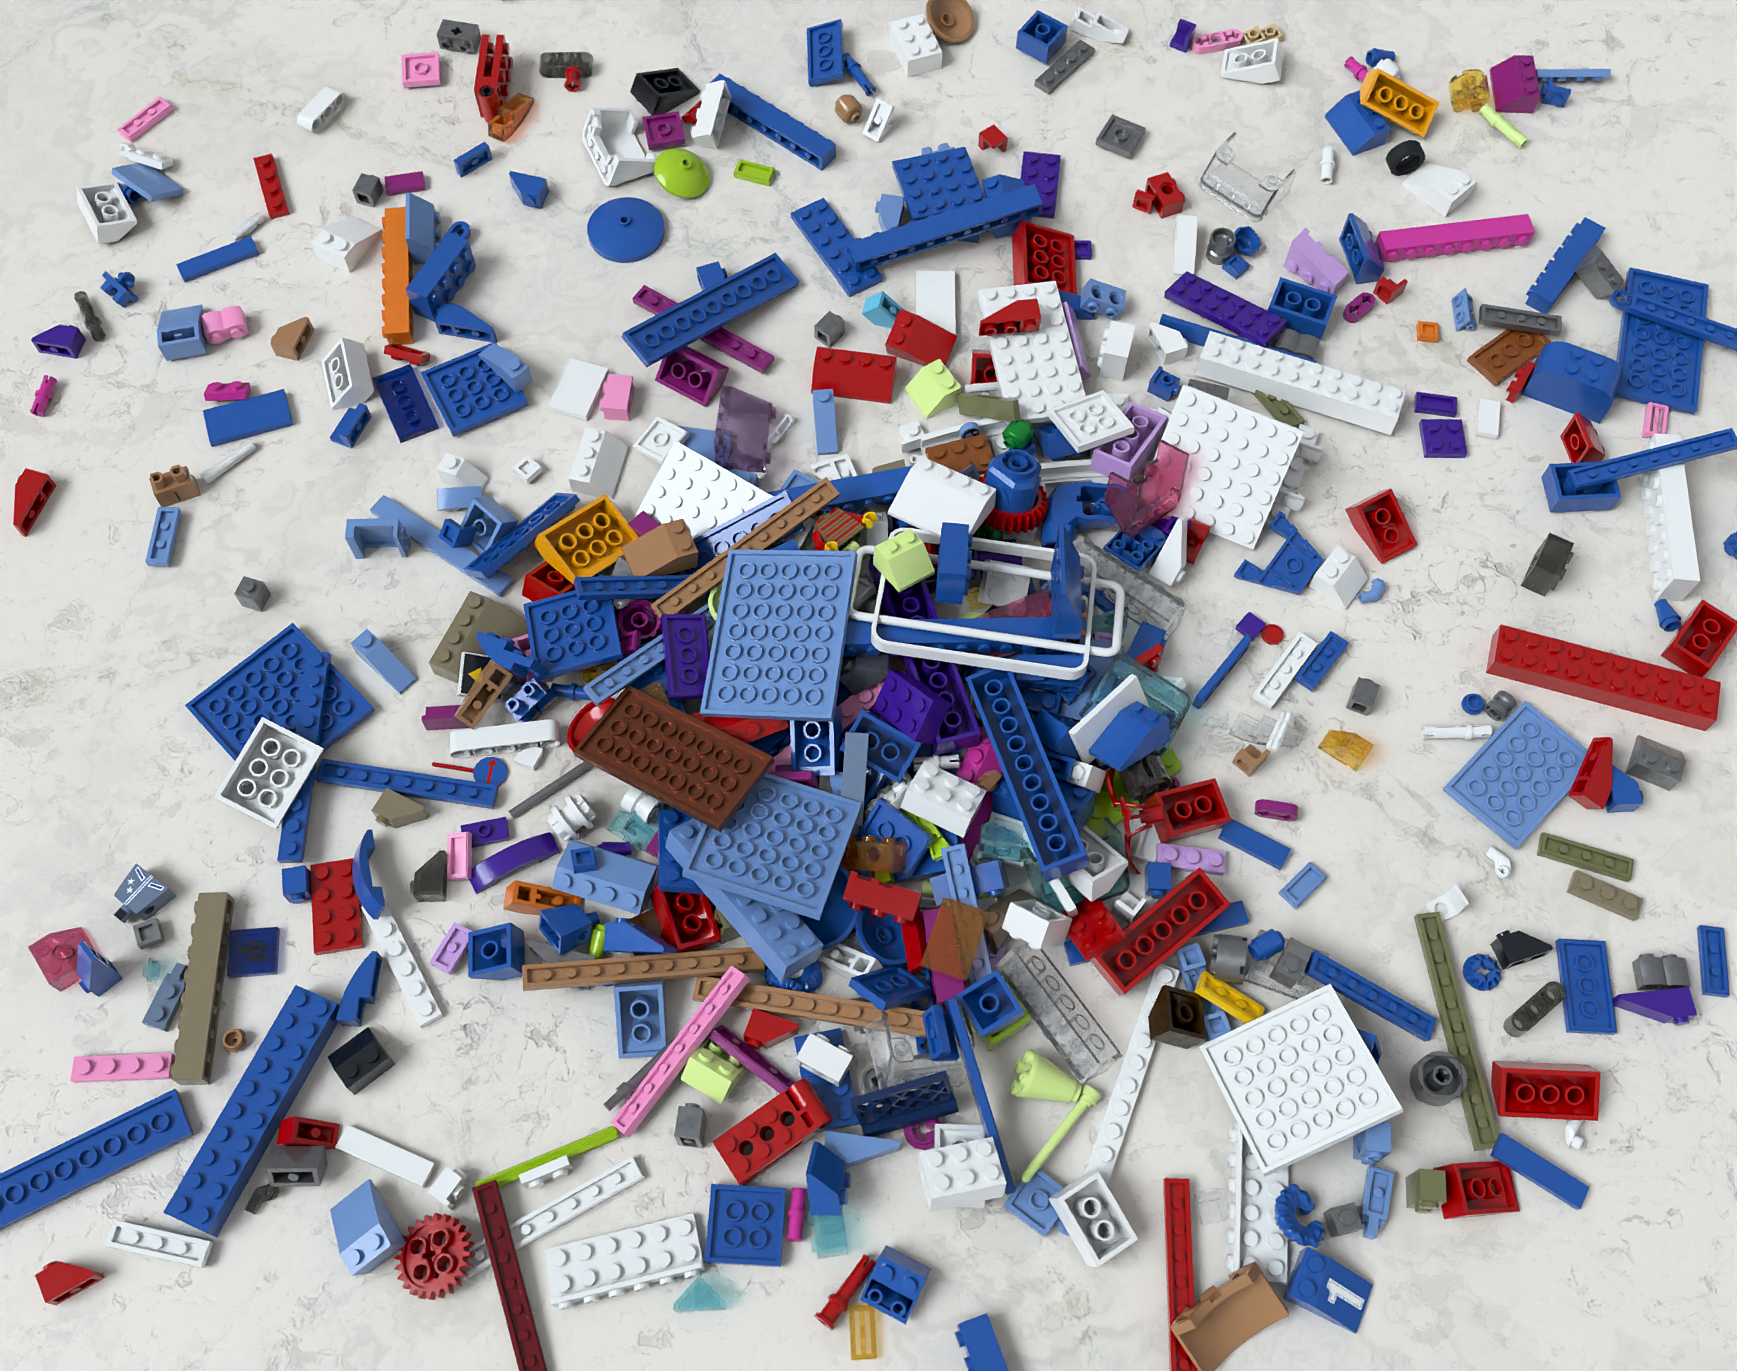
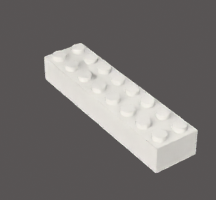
M1655 433L1642 451L1679 442L1681 437L1680 435ZM1684 463L1639 474V481L1642 483L1641 499L1644 500L1645 506L1643 515L1647 522L1646 535L1649 538L1648 553L1651 554L1650 571L1653 573L1654 578L1652 588L1655 591L1657 600L1683 601L1700 582Z

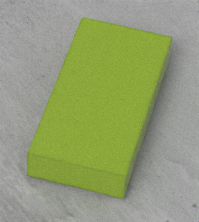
M739 159L733 176L737 179L770 186L775 175V168Z

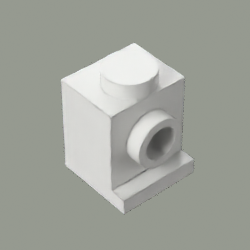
M446 1167L428 1190V1193L453 1210L455 1206L452 1202L454 1199H459L466 1189L465 1184L467 1183L465 1179L468 1175L457 1167L453 1171Z

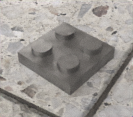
M1112 114L1097 137L1095 145L1130 158L1145 134L1146 128Z

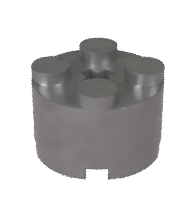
M1214 934L1209 972L1214 976V979L1225 983L1243 985L1247 937Z
M1435 1051L1424 1056L1413 1066L1410 1072V1085L1415 1098L1431 1106H1443L1457 1098L1467 1085V1073L1462 1063H1459L1454 1058L1455 1056L1444 1051Z

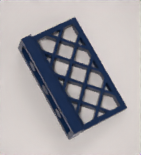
M946 1070L850 1098L851 1106L860 1123L863 1136L875 1137L959 1112L954 1090Z

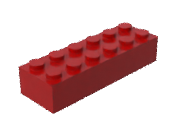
M1199 867L1123 929L1127 938L1090 961L1119 996L1123 995L1231 904Z

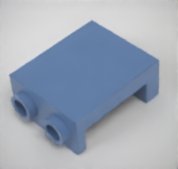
M399 518L347 519L345 539L356 559H364L365 548L398 547L401 556L407 557V550L411 549L410 537H407L406 528L402 526Z

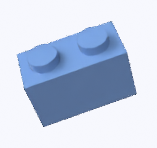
M491 496L473 498L461 526H474L477 528L471 545L482 554L517 525L518 520Z

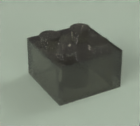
M1549 533L1534 554L1521 586L1544 597L1549 590L1554 591L1559 580L1563 579L1567 571L1565 569L1566 564H1569L1574 555L1571 552L1574 543Z

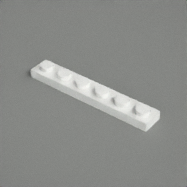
M386 901L385 908L378 920L372 919L364 907H361L420 1027L423 1028L443 1017Z

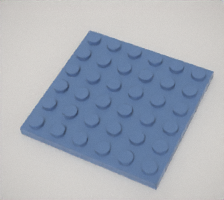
M766 773L721 832L703 824L683 869L682 877L820 921L862 803Z

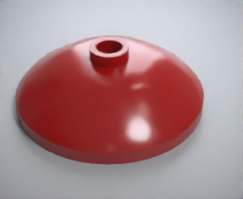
M609 698L599 706H596L592 701L576 714L567 733V742L572 751L615 701L614 698Z

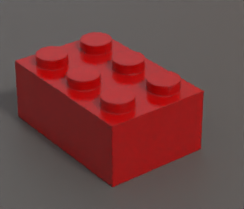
M1702 599L1688 615L1660 656L1688 674L1703 677L1712 668L1736 633L1737 621Z
M1215 778L1155 793L1145 802L1149 806L1162 804L1165 822L1154 824L1160 843H1168L1221 829L1231 821Z

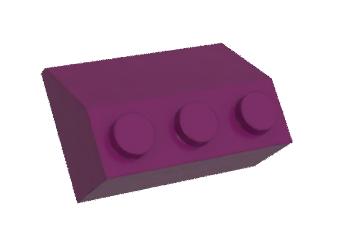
M1514 55L1490 68L1495 111L1502 113H1533L1540 99L1534 57L1530 55Z
M686 346L662 359L655 381L707 407L722 388L729 368Z

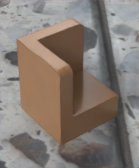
M1249 744L1245 749L1242 748L1236 754L1232 763L1250 777L1266 761L1271 751L1266 749L1261 753L1253 745Z

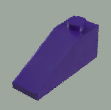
M1689 987L1619 994L1613 998V1005L1615 1007L1661 1023H1674L1675 1026L1689 1024V1020L1697 1016Z

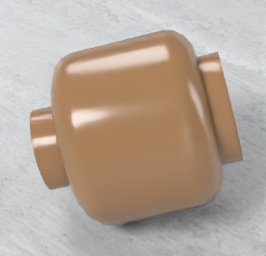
M842 95L835 103V112L843 122L855 123L861 118L862 105L854 96Z

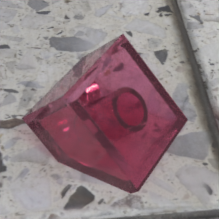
M82 927L49 933L28 947L48 984L60 992L80 980L77 974L78 944L84 941L95 949Z

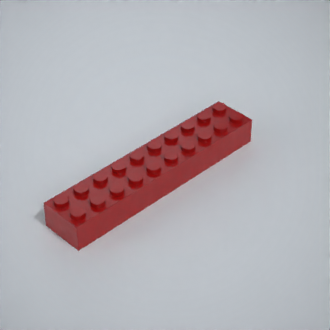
M1502 624L1492 635L1486 669L1488 674L1706 731L1717 721L1721 682Z

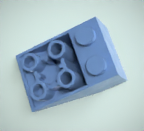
M202 304L163 311L161 313L157 328L158 347L166 361L207 354L206 337L201 316L204 314Z

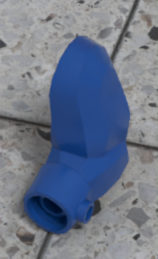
M1078 482L1054 487L1048 496V508L1043 520V526L1041 527V547L1055 549L1059 525H1064L1073 544L1077 529L1117 528L1126 525L1136 512V496L1131 488L1121 483Z

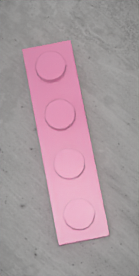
M173 1053L78 1056L74 1057L70 1081L73 1083L172 1079L171 1066L175 1061V1055Z

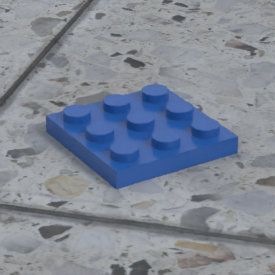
M711 1184L704 1262L710 1264L781 1267L786 1188Z

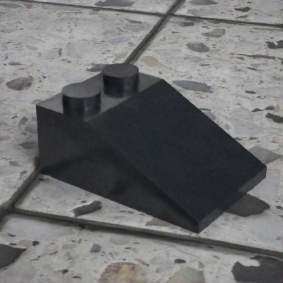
M679 68L636 73L630 93L651 115L667 113L700 92Z

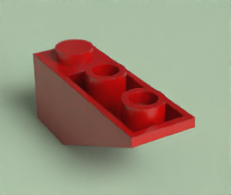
M1037 298L1017 300L981 320L979 336L1039 331L1041 314Z

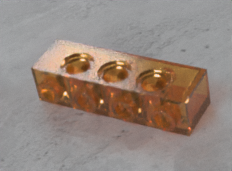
M851 834L840 865L846 869L888 873L904 871L905 843L896 842V838L884 837L882 841H877L876 836H862V839H856V835ZM877 850L880 852V857L877 855Z

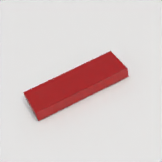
M920 905L914 923L908 922V925L901 924L909 973H916L930 965Z

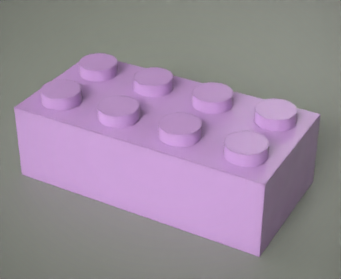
M1131 401L1122 413L1134 425V433L1097 446L1093 450L1090 469L1127 485L1162 439L1168 416Z

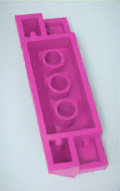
M979 726L981 736L978 745L969 747L956 774L957 777L972 784H975L988 771L997 770L1002 777L1004 775L987 731L983 726ZM986 792L980 809L964 838L960 837L961 844L965 843L969 862L993 812L992 792Z

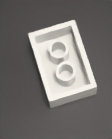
M924 14L889 22V40L907 77L942 68V50Z
M924 761L907 788L900 808L964 838L980 809L987 790Z
M993 1137L919 1152L917 1166L930 1212L1004 1196L1006 1180Z
M1099 1171L1087 1172L1048 1198L1087 1266H1101L1138 1240Z

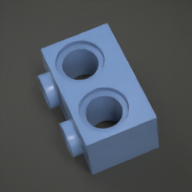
M1090 278L1081 289L1080 309L1116 320L1125 309L1126 290Z

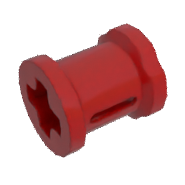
M575 66L567 67L565 69V89L569 92H577L581 89V82L579 81L581 70Z

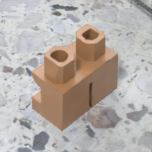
M178 464L172 466L169 472L162 474L157 471L150 474L149 480L152 490L161 507L179 503V497L182 501L201 495L196 478L190 474L187 466L181 467Z

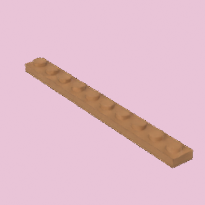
M827 477L650 606L659 618L662 614H679L723 581L729 549H768L840 496L839 492Z
M751 947L676 954L522 965L523 991L724 975L731 965L742 973L764 972V962Z
M697 977L692 999L704 1002L720 979ZM750 983L746 984L730 1005L731 1007L749 1010L755 1008L768 1013L927 1038L922 1014L925 1011L894 1007L883 1011L876 1008L870 1002Z

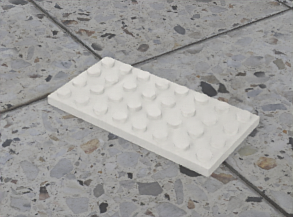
M1056 281L977 290L983 319L1017 300L1036 298L1038 300L1041 314L1039 331L987 336L1001 397L1018 399L1020 419H1024L1029 423L1052 421L1048 417V409L1086 396Z
M675 441L636 515L645 511L660 525L684 519L692 539H695L774 496ZM810 517L803 522L806 530L768 550L793 539L796 540L799 549L802 550L817 521Z

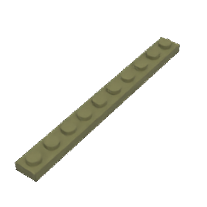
M1440 913L1416 914L1414 920L1448 1052L1455 1056L1454 1058L1459 1063H1462L1467 1073V1085L1460 1094L1472 1145L1474 1151L1493 1149L1498 1138V1132Z

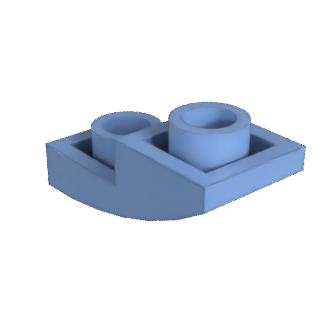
M481 486L437 489L438 511L468 509L473 498L482 497Z

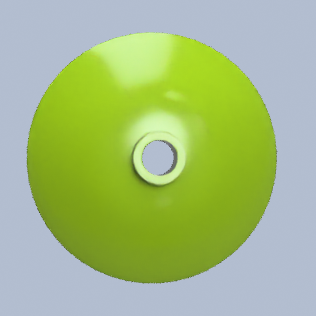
M681 148L667 149L660 153L655 161L654 174L656 180L664 190L674 196L695 198L703 194L709 185L710 173L707 165L699 156L691 151Z

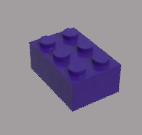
M890 670L872 710L913 741L933 744L951 703L909 673Z

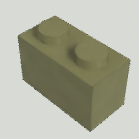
M1418 1169L1405 1177L1406 1208H1415L1416 1213H1431V1210L1438 1209V1206L1447 1202L1445 1171Z

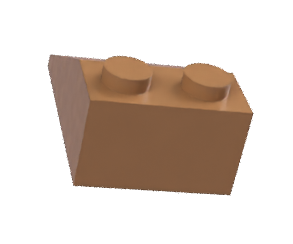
M684 519L664 523L622 547V552L632 576L669 575L695 568L698 563V550Z

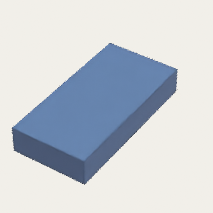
M1309 862L1278 894L1296 910L1327 879V876L1312 862Z

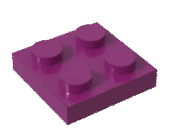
M679 111L642 117L649 150L686 145Z

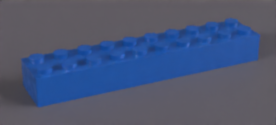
M988 668L965 677L1046 883L1091 866L1013 673L1011 671Z
M295 985L163 1213L217 1238L280 1126V1120L285 1118L338 1024L336 1020L339 1009L338 1003Z

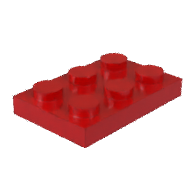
M1084 898L1075 904L1078 914L1072 917L1067 935L1086 962L1127 938L1124 930L1100 898L1092 902L1088 898ZM1064 910L1062 914L1069 917L1066 910Z

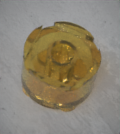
M1470 69L1463 71V75L1453 76L1449 81V93L1453 111L1471 110L1472 112H1479L1490 98L1487 75L1485 76L1481 70Z

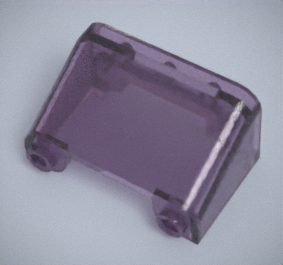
M722 386L714 439L716 464L726 470L738 469L747 472L766 473L767 464H771V452H767L769 427L772 419L776 420L777 412L776 407H773V403L735 387Z

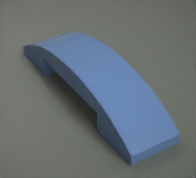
M1198 942L1176 950L1186 990L1195 993L1199 975L1204 970L1206 971L1205 966L1207 965ZM1202 997L1205 1031L1208 1040H1213L1232 1031L1224 1010L1221 1011L1220 1007Z

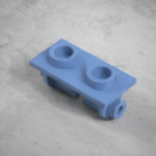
M1464 288L1451 299L1456 331H1459L1462 327L1470 331L1476 326L1474 314L1471 313L1473 312V299L1467 294L1466 288Z

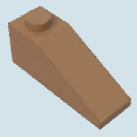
M491 659L475 680L454 717L474 729L513 677V674Z

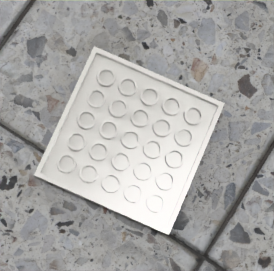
M1184 384L1137 498V503L1170 517L1180 518L1185 515L1188 521L1193 518L1211 526L1210 533L1253 550L1304 430Z
M1331 984L1199 1046L1265 1177L1403 1112L1401 1105Z

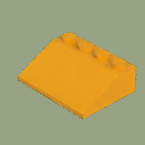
M604 494L538 534L533 545L546 562L574 584L575 577H593L616 563L618 557L624 555L622 547L639 537L628 525V522L608 496Z

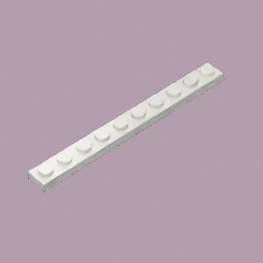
M1160 964L1154 969L1084 1172L1086 1174L1087 1172L1099 1171L1106 1185H1108L1156 1041L1150 1040L1148 1016L1161 987L1164 985L1174 987L1180 972L1164 964Z

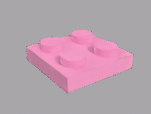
M439 52L401 55L402 83L404 88L441 85Z

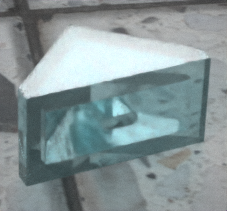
M1124 607L1122 641L1127 628L1129 611L1127 607ZM1115 610L1092 617V637L1095 636V632L1113 634Z
M620 810L606 828L625 842L629 841L630 845L643 853L656 833L635 813Z
M698 1276L675 1301L673 1310L675 1312L727 1310V1304Z

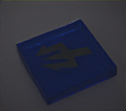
M278 927L230 930L227 976L229 978L276 975L278 970L280 929Z

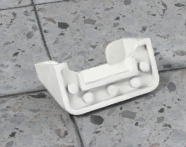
M592 107L585 123L582 139L606 186H615L654 172L657 156L655 153H648L645 156L634 135L635 130L638 128V119L632 109Z

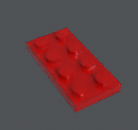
M354 858L310 865L313 946L316 956L364 948L362 908L354 887L352 875Z

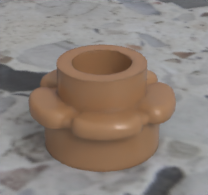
M241 1029L227 1031L222 1039L223 1047L231 1053L238 1052L240 1048H244L247 1043L245 1032Z

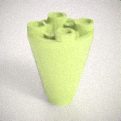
M1032 1049L1026 1050L1023 1059L1018 1058L1014 1068L1017 1076L1011 1084V1094L1019 1098L1064 1103H1069L1070 1101L1075 1103L1081 1092V1084L1077 1083L1069 1074Z

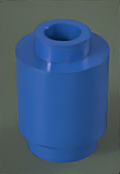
M1269 929L1252 939L1248 945V950L1257 962L1260 960L1265 961L1284 950L1285 939L1279 931Z

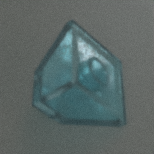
M987 822L980 825L977 858L1015 862L1024 861L1028 849L1026 841L1006 827L998 826L997 823Z

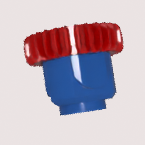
M1013 449L1005 451L1001 456L993 457L988 464L987 473L983 477L978 478L979 482L996 489L995 507L983 521L985 522V527L992 526L993 531L999 529L1001 533L1008 531L1011 534L1012 531H1015L1019 534L1021 530L1024 533H1027L1028 529L1033 531L1035 527H1039L1040 523L1043 522L1048 508V498L1046 496L1047 493L1043 491V486H1040L1042 477H1039L1042 466L1028 452Z

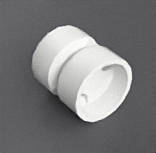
M633 786L626 792L621 801V808L630 814L636 813V817L646 825L651 824L658 817L659 809H663L664 803Z

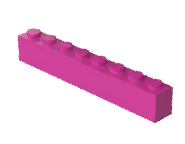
M1522 214L1379 231L1374 245L1378 248V255L1381 261L1393 262L1404 259L1411 260L1437 255L1529 245L1535 230L1529 215Z

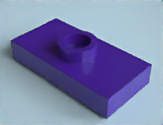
M506 817L460 825L461 832L472 833V848L510 840Z

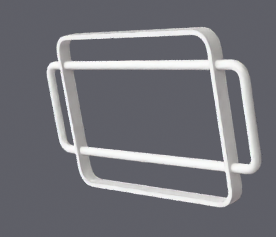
M913 528L896 529L890 533L888 538L890 539L911 529L923 542L940 543L939 537L924 530ZM975 537L972 539V547H968V549L1052 561L1054 549ZM866 545L856 551L858 558L849 617L854 620L872 623L871 643L881 652L1064 680H1075L1085 674L1089 655L1111 657L1120 651L1125 600L1124 589L1115 581L1096 578V563L1093 558L1086 554L1078 553L1080 555V565L1087 568L1090 572V577H1083L1081 579V582H1085V586H1089L1084 645L879 615L886 581L882 574L874 614L856 611L853 608L862 559L866 554H874V546ZM928 554L931 562L938 564V555ZM971 560V564H967L970 565L971 569L1051 580L1050 571ZM1095 587L1111 589L1116 593L1113 640L1110 648L1090 646ZM877 624L1083 654V663L1076 668H1067L886 641L877 635Z

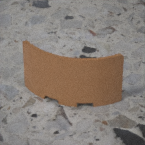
M1256 1261L1229 1274L1230 1280L1216 1289L1214 1285L1198 1296L1201 1302L1192 1309L1185 1308L1170 1326V1329L1198 1371H1215L1235 1349L1249 1338L1273 1323L1288 1317L1289 1310Z

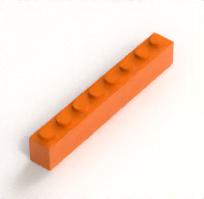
M406 207L385 208V217H382V225L385 229V232H382V241L385 244V247H382V256L385 259V263H382V271L385 275V278L382 279V287L385 291V294H382V303L385 306V310H382V319L385 322V326H382L383 338H387L389 344H414L413 308L406 291L407 286L413 280V259L405 239Z

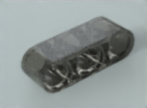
M546 52L540 56L539 73L544 78H566L565 69L575 66L581 70V78H588L592 75L593 56L588 52Z
M1555 981L1545 984L1506 1018L1503 1025L1505 1032L1512 1037H1520L1529 1031L1565 998L1566 992L1564 987ZM1547 991L1554 995V999L1548 996ZM1531 1005L1537 1008L1538 1014L1532 1011ZM1514 1019L1521 1023L1522 1028L1516 1026Z

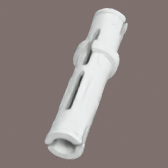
M1464 723L1463 725L1421 726L1422 739L1464 738V740H1471V738H1491L1492 735L1490 724L1475 725Z

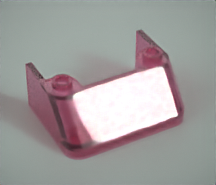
M1161 440L1159 441L1156 459L1145 466L1143 471L1144 479L1139 483L1135 484L1113 471L1110 472L1107 491L1104 496L1105 504L1124 534L1131 538L1136 536L1177 507L1181 499L1189 453Z

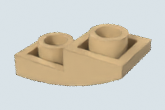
M1275 23L1263 29L1256 26L1242 33L1247 45L1279 38V41L1283 40V35Z

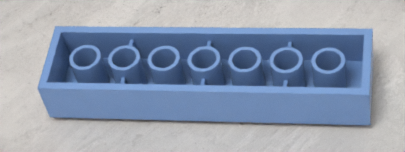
M694 818L669 830L665 848L683 869L703 826L702 822ZM694 880L780 982L817 961L823 943L796 913Z

